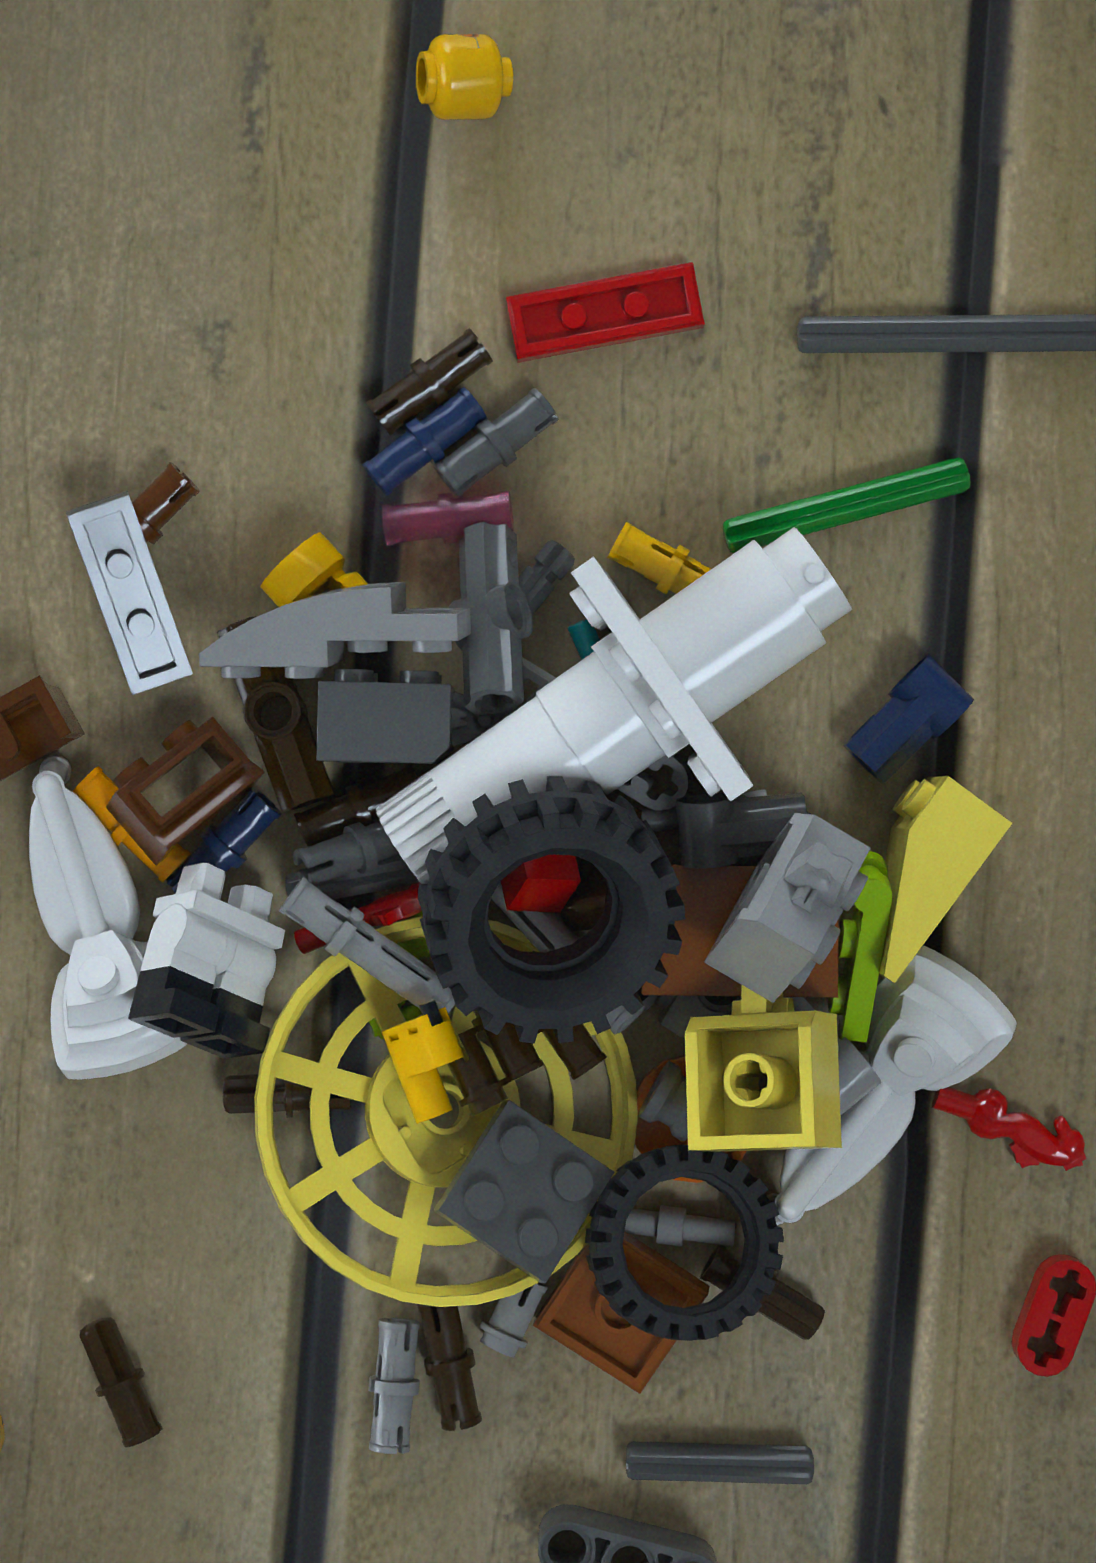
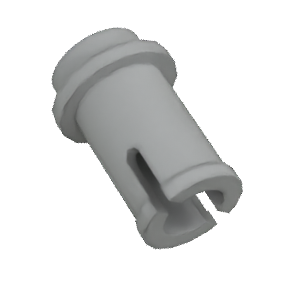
M539 1282L515 1295L499 1299L489 1322L482 1321L480 1328L484 1330L480 1342L499 1353L514 1358L519 1347L525 1349L528 1341L523 1339L541 1297L543 1293H546L548 1287Z

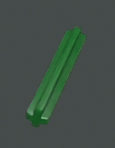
M957 457L729 518L723 523L725 542L729 551L735 553L752 540H755L760 546L769 545L793 527L797 528L802 535L963 493L970 488V474L963 458Z

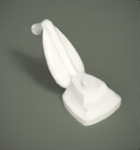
M52 755L44 759L40 765L39 774L33 780L32 789L36 798L31 806L29 824V861L33 891L39 913L49 937L60 949L71 955L69 963L60 970L52 995L50 1017L52 1044L57 1065L68 1079L108 1077L155 1063L182 1049L187 1043L180 1041L181 1037L172 1038L128 1019L148 943L133 940L139 925L141 911L137 890L128 866L110 833L88 805L76 793L65 788V784L70 779L72 772L70 763L62 756Z
M922 946L895 983L884 977L880 979L877 984L867 1042H864L866 1050L859 1052L876 1072L882 1083L841 1115L842 1148L787 1149L785 1151L779 1179L781 1193L766 1195L769 1200L775 1201L780 1215L775 1216L777 1225L783 1222H796L803 1216L805 1211L817 1209L835 1199L859 1182L881 1162L902 1137L913 1118L916 1103L915 1091L919 1089L938 1091L960 1083L982 1069L1008 1045L1015 1032L1017 1022L1000 999L975 975L937 951Z

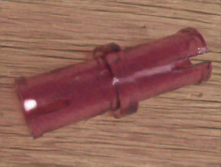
M509 490L502 491V493L454 498L452 492L438 494V500L393 506L389 504L382 505V521L387 545L443 538L444 544L457 543L458 536L464 535V528L480 522L494 525L506 524L514 531L513 509Z

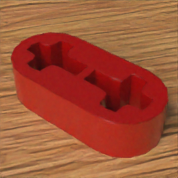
M1058 1254L1050 1256L1040 1263L1013 1330L1011 1343L1014 1354L1028 1371L1038 1376L1049 1377L1057 1375L1068 1367L1073 1359L1095 1300L1096 1282L1094 1275L1085 1264L1071 1255ZM1068 1269L1073 1270L1072 1278L1080 1285V1288L1076 1294L1066 1292L1058 1311H1056L1054 1307L1058 1299V1293L1050 1286V1281L1053 1276L1064 1278ZM1049 1320H1054L1050 1330V1337L1058 1347L1055 1353L1044 1351L1040 1360H1036V1353L1028 1345V1341L1031 1336L1042 1338Z

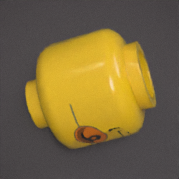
M443 34L437 36L431 41L428 50L419 52L417 57L416 88L421 104H428L432 113L441 120H483L490 118L496 114L501 98L509 97L512 93V62L509 57H501L497 43L489 35Z

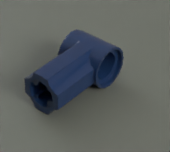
M929 654L920 660L888 693L891 698L844 745L853 758L881 784H885L930 737L934 740L946 731L974 701V698Z

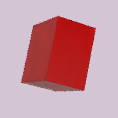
M547 855L525 862L501 880L507 911L560 913L581 882L575 856Z

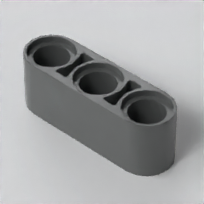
M561 1504L551 1508L543 1516L539 1524L538 1556L541 1563H614L612 1561L613 1554L619 1548L625 1546H635L646 1554L641 1563H718L713 1548L706 1540L695 1535L576 1505ZM572 1530L578 1533L584 1539V1542L576 1551L562 1553L553 1548L550 1544V1539L557 1532Z

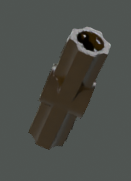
M249 617L230 624L228 627L217 632L219 638L255 617ZM261 667V676L234 678L244 706L245 722L254 734L281 812L285 813L303 808L335 795L324 762L316 761L317 742L308 720L307 706L299 695L294 679L285 677L284 667ZM274 697L288 698L292 707V715L289 722L281 729H266L261 722L260 716L264 704Z

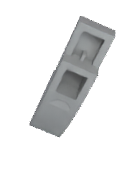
M406 582L376 583L336 589L286 604L238 626L199 653V667H221V677L223 678L261 676V667H284L286 678L308 679L324 677V667H329L344 660V641H348L349 652L358 653L387 651V641H412L413 652L452 651V641H459L471 634L470 608H406Z

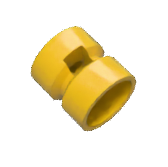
M318 532L287 555L269 573L260 587L278 607L321 594L327 588L333 591L366 585L368 583L358 572L345 573L343 571L345 558L321 532Z

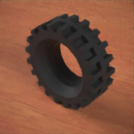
M547 776L546 791L530 794L523 779L508 783L511 799L493 806L487 795L483 794L472 801L478 817L467 826L452 818L443 828L448 841L444 852L430 849L426 857L425 865L430 878L428 884H419L418 900L423 913V918L420 919L437 977L443 989L450 988L456 1007L465 1016L473 1010H477L484 1029L496 1035L499 1034L506 1022L514 1024L519 1041L535 1044L539 1029H553L558 1043L574 1041L573 1026L592 1022L596 1033L599 1034L611 1028L606 1014L622 1005L633 1015L644 1006L637 991L645 982L660 988L667 979L668 974L660 959L663 953L679 955L683 942L674 926L675 921L685 920V905L676 889V886L680 885L679 880L647 820L641 821L631 803L619 795L612 802L606 798L600 784L587 780L580 792L569 791L563 776ZM547 855L578 856L591 862L605 878L608 889L606 907L595 926L573 944L549 952L519 951L503 944L491 931L487 919L490 898L500 881L521 864Z

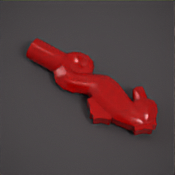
M421 883L411 884L408 890L380 897L371 903L357 908L365 914L362 920L372 927H384L420 913L422 910L418 900V888ZM305 927L294 932L296 944L303 954L326 945L324 941Z
M947 1087L934 1093L932 1108L966 1119L971 1132L977 1136L986 1139L1005 1137L1012 1139L1013 1142L1009 1144V1147L1013 1151L1016 1163H1019L1021 1168L1030 1165L1038 1166L1041 1162L1048 1165L1063 1166L1065 1171L1073 1167L1083 1166L1082 1161L1086 1160L1083 1136L1078 1130L1070 1128L1063 1115L1055 1118L1053 1121L1054 1129L1057 1133L1055 1136L1037 1118L1026 1112L1007 1113L1008 1102L1006 1096L998 1090L983 1089L972 1095Z

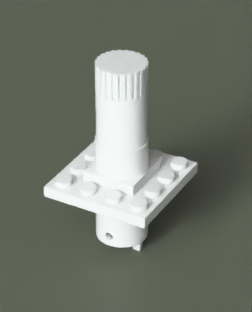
M793 527L763 549L755 540H752L641 619L636 615L609 574L594 556L572 571L571 574L580 586L569 593L592 627L602 631L608 626L612 632L591 646L594 652L536 692L537 696L376 808L377 816L380 818V823L384 827L386 834L421 884H428L430 877L425 860L430 849L444 852L448 841L443 828L450 820L455 818L464 826H467L478 817L472 801L483 794L487 795L493 806L511 799L508 783L523 779L530 794L546 791L547 776H563L569 791L580 792L587 780L600 784L603 792L609 795L663 756L667 755L670 758L690 744L695 752L689 756L688 765L710 796H713L722 789L731 802L753 787L749 775L712 722L826 644L821 631L852 610L847 598L826 566L797 528Z

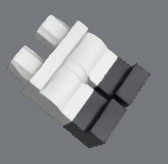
M198 863L183 868L176 894L156 898L153 917L157 919L150 932L128 1019L172 1038L181 1037L180 1041L224 1059L263 1054L270 1032L269 1027L260 1024L266 988L272 980L276 969L274 949L282 948L285 934L284 929L269 923L273 894L257 886L245 884L231 887L228 903L221 901V895L226 877L225 871L209 863Z

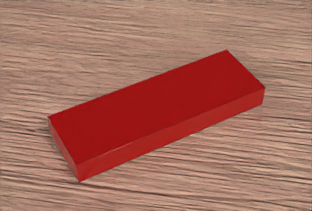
M693 262L506 297L517 363L702 329L705 325Z

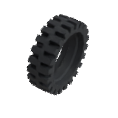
M672 1145L640 1154L616 1170L617 1173L609 1180L589 1213L592 1219L590 1228H586L585 1243L589 1244L590 1255L586 1257L589 1270L593 1271L596 1278L594 1284L600 1295L607 1299L610 1303L609 1306L617 1315L646 1333L665 1339L683 1341L707 1340L719 1337L720 1333L731 1332L743 1325L742 1320L745 1317L755 1315L763 1306L760 1300L764 1295H770L776 1284L772 1277L775 1270L781 1269L783 1255L778 1254V1243L784 1242L783 1228L778 1227L776 1224L775 1216L780 1214L775 1201L768 1199L765 1194L768 1191L767 1187L760 1178L753 1177L749 1173L751 1170L740 1160L728 1157V1154L724 1152L688 1150V1145ZM679 1177L703 1180L724 1193L739 1214L744 1235L741 1265L730 1285L709 1302L686 1308L664 1305L645 1293L629 1272L623 1249L626 1219L639 1197L659 1182Z

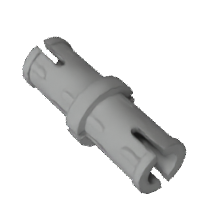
M388 1318L379 1319L376 1374L370 1376L368 1390L374 1392L373 1420L369 1441V1450L385 1454H397V1449L402 1454L410 1451L413 1396L419 1394L420 1384L419 1379H414L419 1321L392 1318L390 1322Z

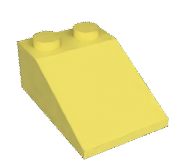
M949 776L928 777L927 780L924 779L921 783L915 779L905 789L893 807V811L900 816L891 827L885 860L888 869V880L892 890V904L879 971L880 976L893 983L898 980L1012 825V822Z

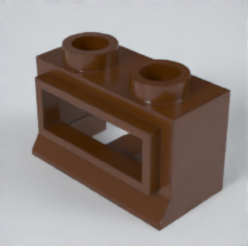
M40 675L0 697V781L85 735L60 688L48 685Z
M211 717L198 728L191 720L186 721L161 743L167 751L151 765L143 757H140L126 767L112 781L119 790L114 793L106 808L156 866L168 856L177 843L195 829L199 831L206 826L237 795H240L242 798L247 794L250 787H254L265 773L263 769L250 761L214 717ZM202 746L221 770L161 817L141 793Z

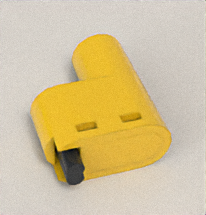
M435 1000L419 1006L422 1016L381 1031L416 1124L453 1110L437 1067L464 1057L446 1007L438 1009Z

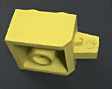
M742 985L741 1000L732 1002L731 1015L690 1017L685 1031L688 1150L721 1152L842 1148L837 1014L816 1010L795 1012L793 998H783V992L772 1003ZM768 1077L767 1087L760 1090L758 1085L759 1078Z

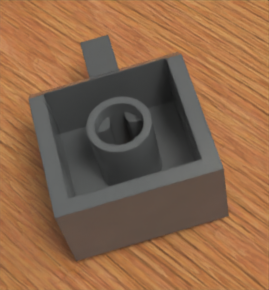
M334 669V681H318L316 761L438 765L454 750V745L470 743L500 722L502 717L474 715L464 707V694L455 693V688L451 684H442V675H439V672L400 671V683L378 682V673H374V670Z

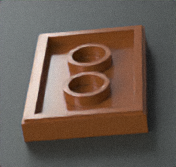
M671 864L680 885L676 886L677 892L685 905V920L675 921L674 925L683 942L679 955L663 953L660 959L668 974L663 985L659 988L645 982L641 987V994L741 996L742 984L704 963L757 865H729L718 868L695 869ZM839 919L835 924L837 928H839ZM839 936L821 965L815 964L802 987L798 989L789 984L783 991V997L838 998Z

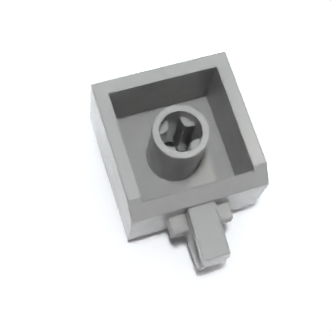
M794 813L759 860L704 963L772 1003L775 1002L789 984L800 989L815 964L821 965L833 948L841 932V929L837 928L835 924L843 910L848 912L862 892L868 876L861 873L859 869L871 847L816 815Z

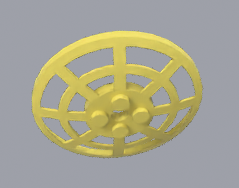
M423 916L395 922L390 926L387 925L376 929L395 943L425 938L420 922ZM488 920L491 931L503 944L519 951L532 952L534 950L535 952H540L520 930L498 921ZM338 953L335 957L333 955L329 956L293 992L273 1025L260 1061L254 1097L255 1136L263 1172L280 1211L302 1242L330 1268L362 1288L398 1301L436 1307L479 1305L515 1295L539 1283L519 1268H515L501 1276L471 1284L432 1286L416 1283L423 1244L450 1246L478 1241L455 1225L430 1226L427 1223L435 1187H448L502 1102L473 1116L468 1105L461 1107L459 1101L464 1099L448 1064L437 1067L446 1092L450 1093L457 1100L459 1106L458 1118L452 1126L446 1129L435 1126L430 1120L416 1124L390 1054L380 1063L372 1078L337 1068L341 1057L352 1039L369 1021L375 1018L381 1031L406 1022L397 1004L407 999L385 986L341 953ZM349 966L365 1001L357 1006L336 1028L322 1052L319 1063L283 1052L292 1029L308 1003L334 976ZM455 1005L451 1023L463 1051V1059L467 1062L469 1056L458 1034L474 1028L471 1021L476 1019L474 1011L465 1016ZM592 1022L584 1023L591 1036L595 1035L602 1052L607 1056L604 1060L611 1085L612 1125L610 1139L572 1131L574 1121L573 1090L568 1069L544 1034L540 1032L537 1034L533 1046L540 1060L542 1059L545 1064L544 1067L552 1092L553 1107L552 1125H545L614 1171V1176L619 1167L633 1158L638 1123L636 1080L628 1047L622 1033L614 1035L608 1029L597 1034ZM480 1041L498 1079L505 1078L492 1048ZM276 1078L312 1088L310 1096V1129L316 1155L322 1168L291 1188L281 1168L274 1137L273 1095ZM515 1080L503 1086V1089L508 1097L506 1100H510L520 1107L518 1088ZM330 1094L365 1103V1120L370 1138L340 1157L335 1150L330 1129ZM381 1161H384L394 1172L409 1180L402 1217H396L374 1204L357 1188L352 1180ZM336 1191L342 1201L361 1219L385 1234L396 1237L397 1242L390 1277L370 1270L341 1252L316 1229L304 1211ZM589 1214L552 1274L578 1255L587 1244L585 1243L586 1228H590L592 1219Z

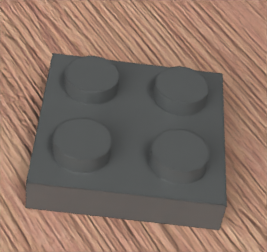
M504 1100L433 1211L538 1282L546 1283L613 1176L614 1171L512 1101Z

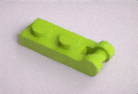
M873 851L868 852L859 869L861 873L868 876V880L854 903L852 920H841L838 957L845 958L843 976H838V998L828 997V1012L838 1015L841 1039L846 1037L849 1041L867 1042L892 904V890L888 880L887 864L881 855Z

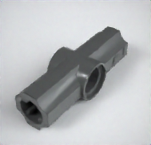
M480 522L464 528V537L459 540L461 599L453 601L449 608H470L471 634L459 641H455L463 652L464 707L476 716L489 715L501 718L513 713L518 709V705L524 701L521 639L531 635L533 631V616L528 599L519 587L517 534L506 524L494 525Z

